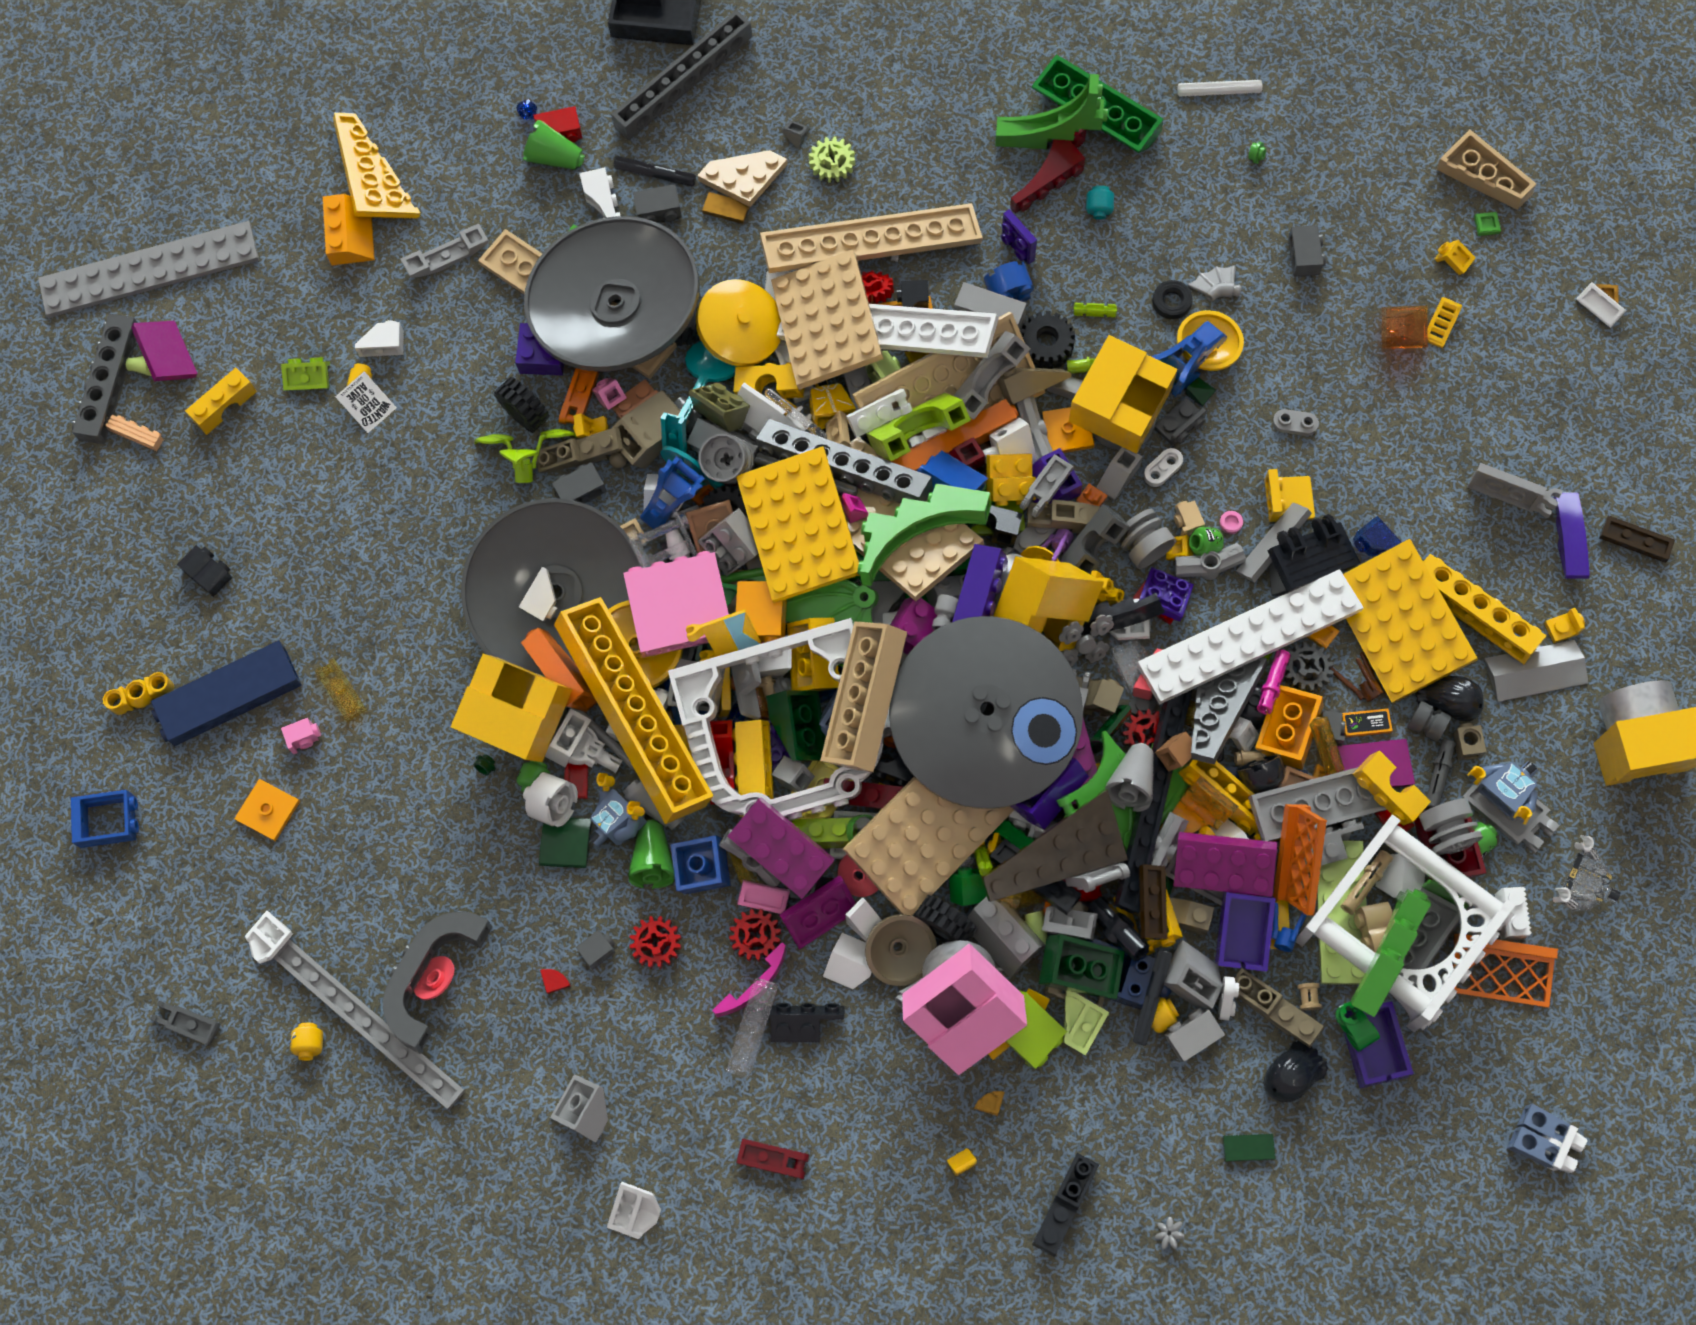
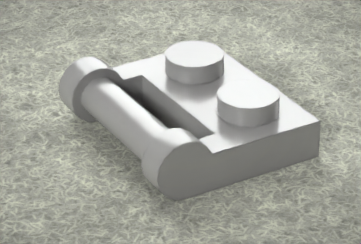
M1115 863L1066 878L1065 880L1067 886L1077 887L1078 890L1090 892L1095 890L1096 886L1118 878L1121 880L1128 878L1130 870L1124 863Z

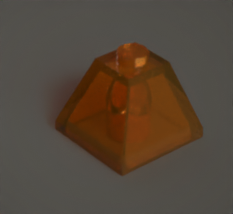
M1427 305L1382 307V348L1428 347Z

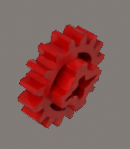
M874 270L867 273L865 271L862 272L861 276L869 304L878 305L879 301L885 303L886 298L892 297L894 284L893 278H889V274L883 275L882 271L876 274Z
M1147 709L1144 715L1141 710H1138L1136 712L1137 718L1130 715L1128 718L1131 723L1125 722L1123 724L1127 728V731L1121 733L1122 736L1127 737L1123 745L1129 744L1131 747L1136 744L1132 734L1136 736L1138 743L1147 745L1154 743L1160 712L1156 711L1152 715L1151 710ZM1148 719L1146 725L1136 724L1140 720ZM1149 729V735L1152 737L1145 741V734L1142 732Z
M750 909V915L741 912V920L734 918L737 926L730 927V931L734 935L729 936V940L736 942L732 945L733 950L740 949L738 953L740 958L746 954L748 961H751L754 956L760 962L762 955L767 957L769 955L768 952L776 948L774 944L781 943V940L776 937L781 934V929H775L778 921L774 920L771 922V913L764 916L763 909H760L758 914H755L754 910ZM759 920L757 923H748L749 921ZM768 926L771 929L770 940L765 936ZM740 931L745 934L742 944L739 939ZM759 931L760 938L754 937L751 939L750 933ZM753 947H763L760 950H752Z
M649 916L648 923L640 920L642 926L640 928L634 926L633 929L636 935H630L629 937L635 942L629 945L631 950H636L633 953V957L635 959L641 957L639 961L641 965L648 962L649 969H652L654 964H657L659 969H662L663 962L671 965L669 958H678L675 950H681L682 948L677 943V941L682 940L681 935H675L678 932L677 926L670 928L672 925L671 920L668 919L663 923L662 916H659L657 921H654L653 917ZM658 927L665 929L669 934L660 933ZM648 930V933L645 936V938H641L642 935ZM655 937L659 940L657 947L651 944ZM670 946L669 950L663 955L664 949ZM642 950H649L652 952L653 957L645 955Z

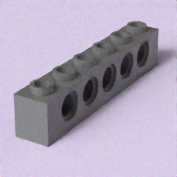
M109 313L107 321L103 323V334L101 340L97 343L96 357L91 362V373L84 385L83 399L78 404L79 412L77 418L72 424V433L79 441L105 445L109 432L106 424L110 417L114 415L127 373L126 360L131 358L136 343V338L131 328L133 323H138L134 317Z

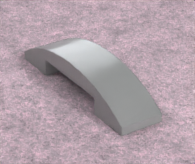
M476 224L459 232V238L422 254L419 250L401 258L400 260L410 278L437 273L478 252L489 243L481 226Z

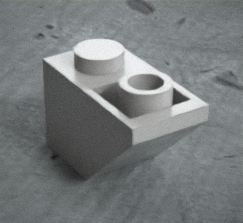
M1121 447L1110 462L1096 488L1115 501L1140 468L1142 456Z

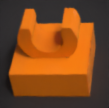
M1088 484L1076 502L1101 507L1108 495L1093 485Z

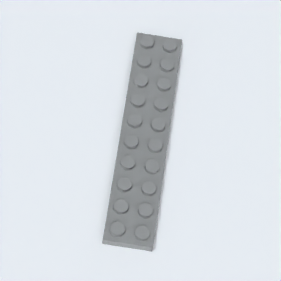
M246 221L42 276L38 279L45 314L50 318L260 260L251 223Z

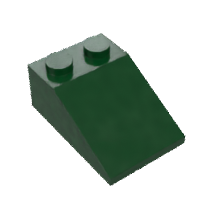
M785 690L766 696L769 719L792 761H820L825 744V735L821 731V725H819L822 716L819 691Z
M1062 934L1047 936L1039 984L1060 990L1117 1000L1125 951Z

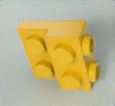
M1032 454L986 455L987 492H990L991 501H995L996 506H1006L1008 501H1016V505H1020L1027 495L1028 489L1036 480V477H1032Z

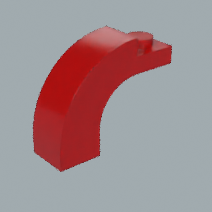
M732 720L710 721L722 772L729 786L736 791L735 746Z

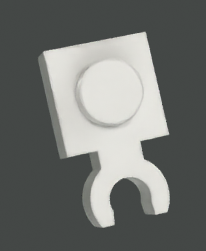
M944 427L926 429L922 431V435L908 439L910 443L908 446L911 449L924 441L946 432L947 429Z

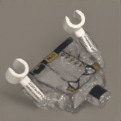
M1580 835L1583 843L1576 842L1574 846L1576 849H1581L1582 852H1578L1573 856L1560 888H1555L1558 893L1557 897H1553V901L1556 903L1561 902L1573 912L1596 908L1603 899L1616 904L1621 891L1609 886L1613 874L1608 871V866L1593 847V838Z

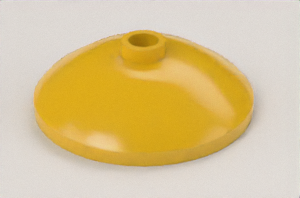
M1211 310L1199 311L1184 319L1177 332V344L1187 336L1192 335L1206 321H1209L1227 335L1226 341L1210 353L1207 359L1198 367L1199 369L1207 371L1223 370L1238 360L1243 350L1244 339L1241 329L1233 319L1223 313ZM1187 351L1181 354L1187 362L1192 357Z

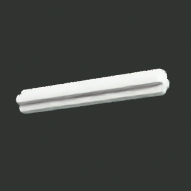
M1261 80L1180 83L1177 87L1178 96L1262 92L1263 85Z

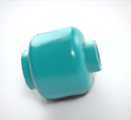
M1094 186L1086 194V211L1088 214L1093 215L1094 219H1106V216L1114 211L1115 196L1108 186Z

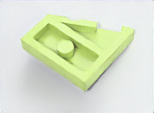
M1066 991L1064 1029L1067 1032L1063 1036V1043L1086 1055L1109 1012L1076 992Z

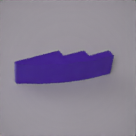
M1562 493L1559 498L1554 496V499L1558 502L1556 507V527L1559 535L1558 550L1564 575L1567 579H1589L1587 539L1579 494Z

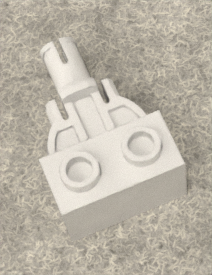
M570 709L550 743L545 757L563 767L570 763L574 765L586 764L592 768L594 764L597 765L598 763L616 774L623 760L604 751L605 743L598 740L594 731L588 727L591 719Z

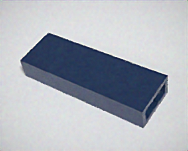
M278 640L152 700L151 703L154 709L151 712L156 722H160L163 728L160 730L164 741H169L175 747L302 686L284 645Z

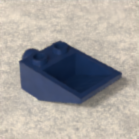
M1094 939L1093 941L1086 940L1088 942L1124 951L1119 946H1115L1097 939ZM1125 952L1117 1000L1113 1001L1141 1010L1156 958L1146 955L1138 961H1133ZM1138 964L1146 966L1147 969L1140 970ZM1164 985L1160 997H1168L1171 990ZM1134 986L1136 989L1139 988L1140 992L1136 994L1131 991V987Z

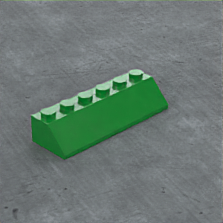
M1056 54L1034 82L1032 89L1062 106L1081 93L1088 82L1090 74ZM1099 80V84H1103L1101 99H1104V108L1108 109L1107 122L1102 123L1101 131L1138 153L1150 148L1162 132L1163 118Z

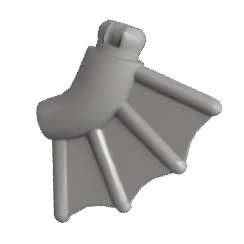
M1234 265L1227 268L1216 266L1209 272H1200L1195 281L1188 283L1189 288L1205 294L1210 302L1220 297H1239L1242 290L1241 285H1235L1234 283L1236 266Z

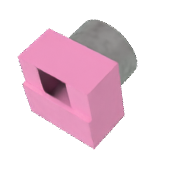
M962 940L950 941L933 949L924 961L922 969L923 979L902 994L903 1021L958 1075L1027 1026L1024 995L995 968L991 955L983 947L973 942Z

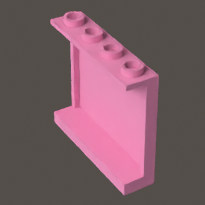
M704 551L691 558L682 556L675 558L673 562L669 563L655 562L651 564V567L647 568L633 567L628 572L623 573L639 648L643 658L707 644L709 642L705 634L698 640L690 642L687 638L686 627L690 624L701 625L729 615L715 552Z

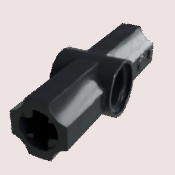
M1099 896L1089 904L1088 913L1098 914L1097 922L1104 929L1102 932L1108 940L1119 945L1133 961H1138L1147 955L1150 945L1144 939H1141V935L1133 928L1134 923L1130 918L1118 912L1104 897Z

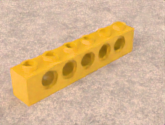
M1429 554L1423 562L1452 614L1525 665L1540 647L1546 635L1538 627L1532 626L1522 619L1518 613L1509 610L1498 599L1492 598L1485 593L1481 587L1468 581L1461 573L1451 569L1441 559Z

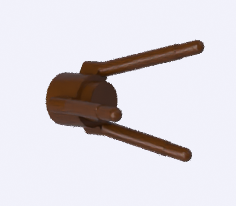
M1364 652L1360 653L1362 661L1360 658H1356V662L1366 679L1365 682L1359 685L1361 690L1357 689L1334 668L1329 669L1334 672L1333 675L1357 695L1360 701L1365 698L1367 702H1370L1384 693Z

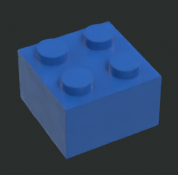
M714 835L671 844L676 891L683 894H691L731 886L726 850L719 846L722 840L721 837Z

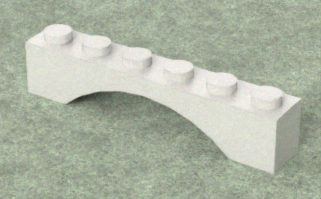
M605 168L580 173L586 202L595 207L603 218L620 216V212L615 213L614 207H618L616 194H611L610 189L614 188L611 175L607 176Z

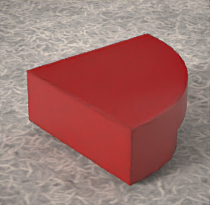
M553 969L540 970L547 994L571 987L567 978L559 971Z

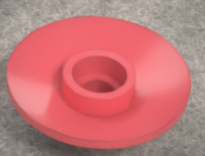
M847 854L842 858L838 866V876L840 875L843 878L851 895L867 897L879 890ZM856 871L862 872V879L856 877Z
M445 956L432 958L414 990L415 995L422 1000H431L442 994L453 979V962Z

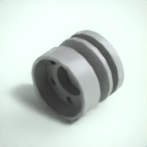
M716 434L709 437L702 444L699 451V465L702 472L712 480L724 484H738L736 477L739 474L753 470L754 454L751 447L744 440L728 434ZM729 456L733 457L730 464H727L726 460L729 459Z
M1152 508L1144 510L1128 520L1126 523L1129 525V529L1118 541L1119 544L1122 543L1121 548L1123 550L1132 549L1128 557L1138 569H1143L1163 557L1176 543V538L1168 528L1158 529L1162 524V520L1159 517L1156 518L1157 514Z
M1467 798L1440 804L1419 815L1425 832L1437 831V834L1428 839L1430 844L1440 843L1432 848V851L1437 855L1453 854L1465 850L1483 839L1481 831L1471 832L1479 827L1477 822L1465 823L1464 821L1473 815Z

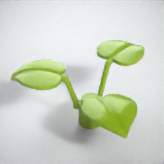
M565 429L540 432L536 450L512 449L510 441L514 440V437L506 434L482 436L476 438L474 442L475 444L480 442L484 444L503 443L507 445L508 449L500 450L499 454L513 463L515 482L529 483L533 482V469L536 468L543 440L571 435L576 437V434ZM534 456L532 462L527 457Z

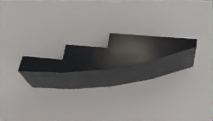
M1156 593L1135 603L1132 597L1112 606L1106 600L1095 605L1089 622H1084V630L1081 632V635H1090V625L1095 622L1099 615L1112 616L1114 626L1109 631L1144 622L1165 613Z

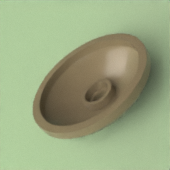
M897 914L887 917L872 929L865 945L867 965L875 977L886 984L893 986L910 985L923 978V964L929 953L937 947L936 939L929 926L915 916ZM900 942V947L898 949H894V944Z

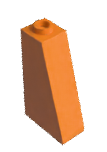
M537 628L528 632L521 644L544 676L573 689L566 706L587 712L597 701L577 665L548 631Z

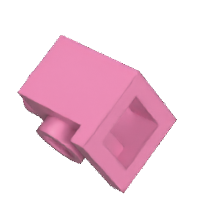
M605 378L599 381L596 387L592 389L600 404L608 410L627 398L616 379Z
M308 718L281 728L287 747L293 754L298 753L297 748L306 749L311 747L313 742L318 741V737L321 736L318 725L316 723L313 724Z

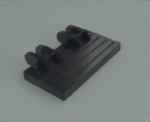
M1327 514L1322 517V520L1319 518L1313 519L1311 526L1314 532L1302 536L1297 527L1289 528L1288 532H1278L1277 539L1279 545L1267 550L1287 592L1300 588L1339 569L1344 571L1360 564L1342 523H1336L1333 516Z

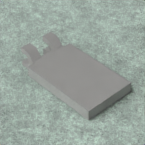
M1483 463L1479 464L1467 488L1527 511L1539 512L1540 515L1546 518L1550 517L1552 511L1546 509L1545 505L1555 510L1558 502L1556 499L1551 498V496L1559 498L1563 491L1556 488L1546 491V487Z
M1480 783L1478 785L1474 784L1462 796V798L1468 799L1470 806L1512 842L1518 846L1523 841L1533 853H1536L1544 843L1543 840L1534 835L1535 832L1541 828L1551 837L1560 826L1547 816L1550 809L1538 799L1535 811L1527 824L1524 825V820L1521 817H1516L1512 821L1477 791Z

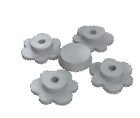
M1099 615L1095 622L1090 625L1091 635L1081 637V632L1084 628L1077 621L1063 627V632L1060 633L1058 639L1065 644L1077 641L1076 649H1065L1062 652L1071 667L1078 661V651L1081 654H1085V658L1090 663L1099 661L1106 656L1110 646L1103 641L1096 643L1093 636H1103L1113 628L1114 622L1111 615Z

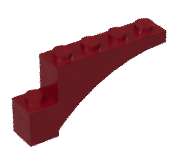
M1079 129V132H1075L1074 140H1053L1048 157L1041 169L1022 190L1011 197L1010 208L1015 214L1020 210L1026 211L1032 205V202L1037 199H1044L1049 194V191L1055 187L1057 189L1061 188L1067 179L1072 176L1077 177L1083 172L1085 157L1077 147L1084 143L1086 129Z
M824 778L823 784L829 783L830 778ZM846 780L843 783V790L845 792L854 790V781ZM861 782L862 789L860 794L853 799H849V804L847 805L882 810L903 787Z

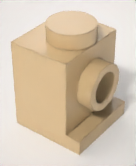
M1195 500L1191 502L1183 501L1175 505L1176 515H1174V521L1177 528H1182L1180 536L1188 535L1190 537L1195 529L1205 526Z

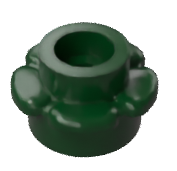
M484 754L483 756L478 755L476 757L477 760L473 766L481 774L488 776L491 771L496 770L495 761L490 756Z

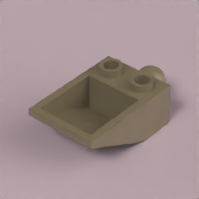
M663 390L627 413L613 426L620 429L623 446L622 451L610 455L609 462L614 468H623L628 459L633 466L646 469L660 454V451L663 449L660 418L664 412L678 416L681 411Z

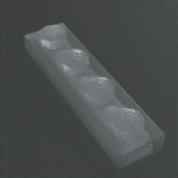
M755 977L726 1072L750 1078L779 984Z

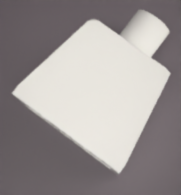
M1017 418L989 435L991 447L982 450L985 454V463H987L986 455L1029 453L1032 454V464L1037 459L1029 424L1021 418Z

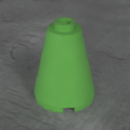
M537 120L533 126L537 130L530 133L523 160L575 170L577 166L581 168L585 155L582 154L583 150L543 121Z
M647 820V823L638 831L628 877L629 882L639 888H644V884H653L652 889L663 888L674 882L673 860L664 828L656 820Z

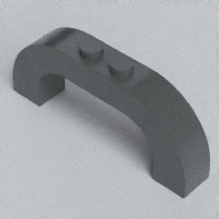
M469 912L443 914L423 926L412 943L405 947L402 960L391 971V979L386 986L383 997V1012L389 1028L407 1048L420 1054L432 1034L427 1025L409 1016L408 1002L435 953L444 944L455 940L465 941L481 948L492 928L489 920Z

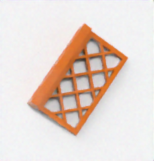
M1285 804L1273 897L1276 900L1287 901L1306 915H1314L1327 820L1311 812V807L1308 805Z
M1454 934L1455 946L1458 942L1460 934ZM1466 935L1467 940L1472 941L1470 939L1472 936ZM1496 939L1492 945L1487 943L1483 951L1486 954L1483 958L1493 954L1500 964L1490 971L1481 959L1479 964L1487 974L1477 981L1470 974L1469 979L1473 983L1467 989H1459L1456 986L1454 988L1458 994L1549 1008L1554 962L1557 959L1558 949ZM1455 953V958L1460 959V954ZM1501 956H1506L1508 958L1503 960ZM1513 958H1519L1525 967L1514 975L1506 963ZM1525 960H1531L1532 962L1528 964ZM1537 962L1547 963L1546 974L1541 978H1538L1531 969ZM1503 966L1511 978L1501 985L1493 973ZM1528 970L1536 981L1525 989L1517 977ZM1487 977H1490L1498 987L1491 993H1485L1479 985ZM1514 980L1522 992L1515 997H1510L1504 990V987ZM1538 984L1544 991L1543 1002L1534 1000L1528 993ZM1476 986V988H1477L1480 992H1478V991H1472L1471 989H1473V988ZM1501 991L1503 995H1497L1496 993ZM1525 994L1528 999H1523L1520 997H1522Z

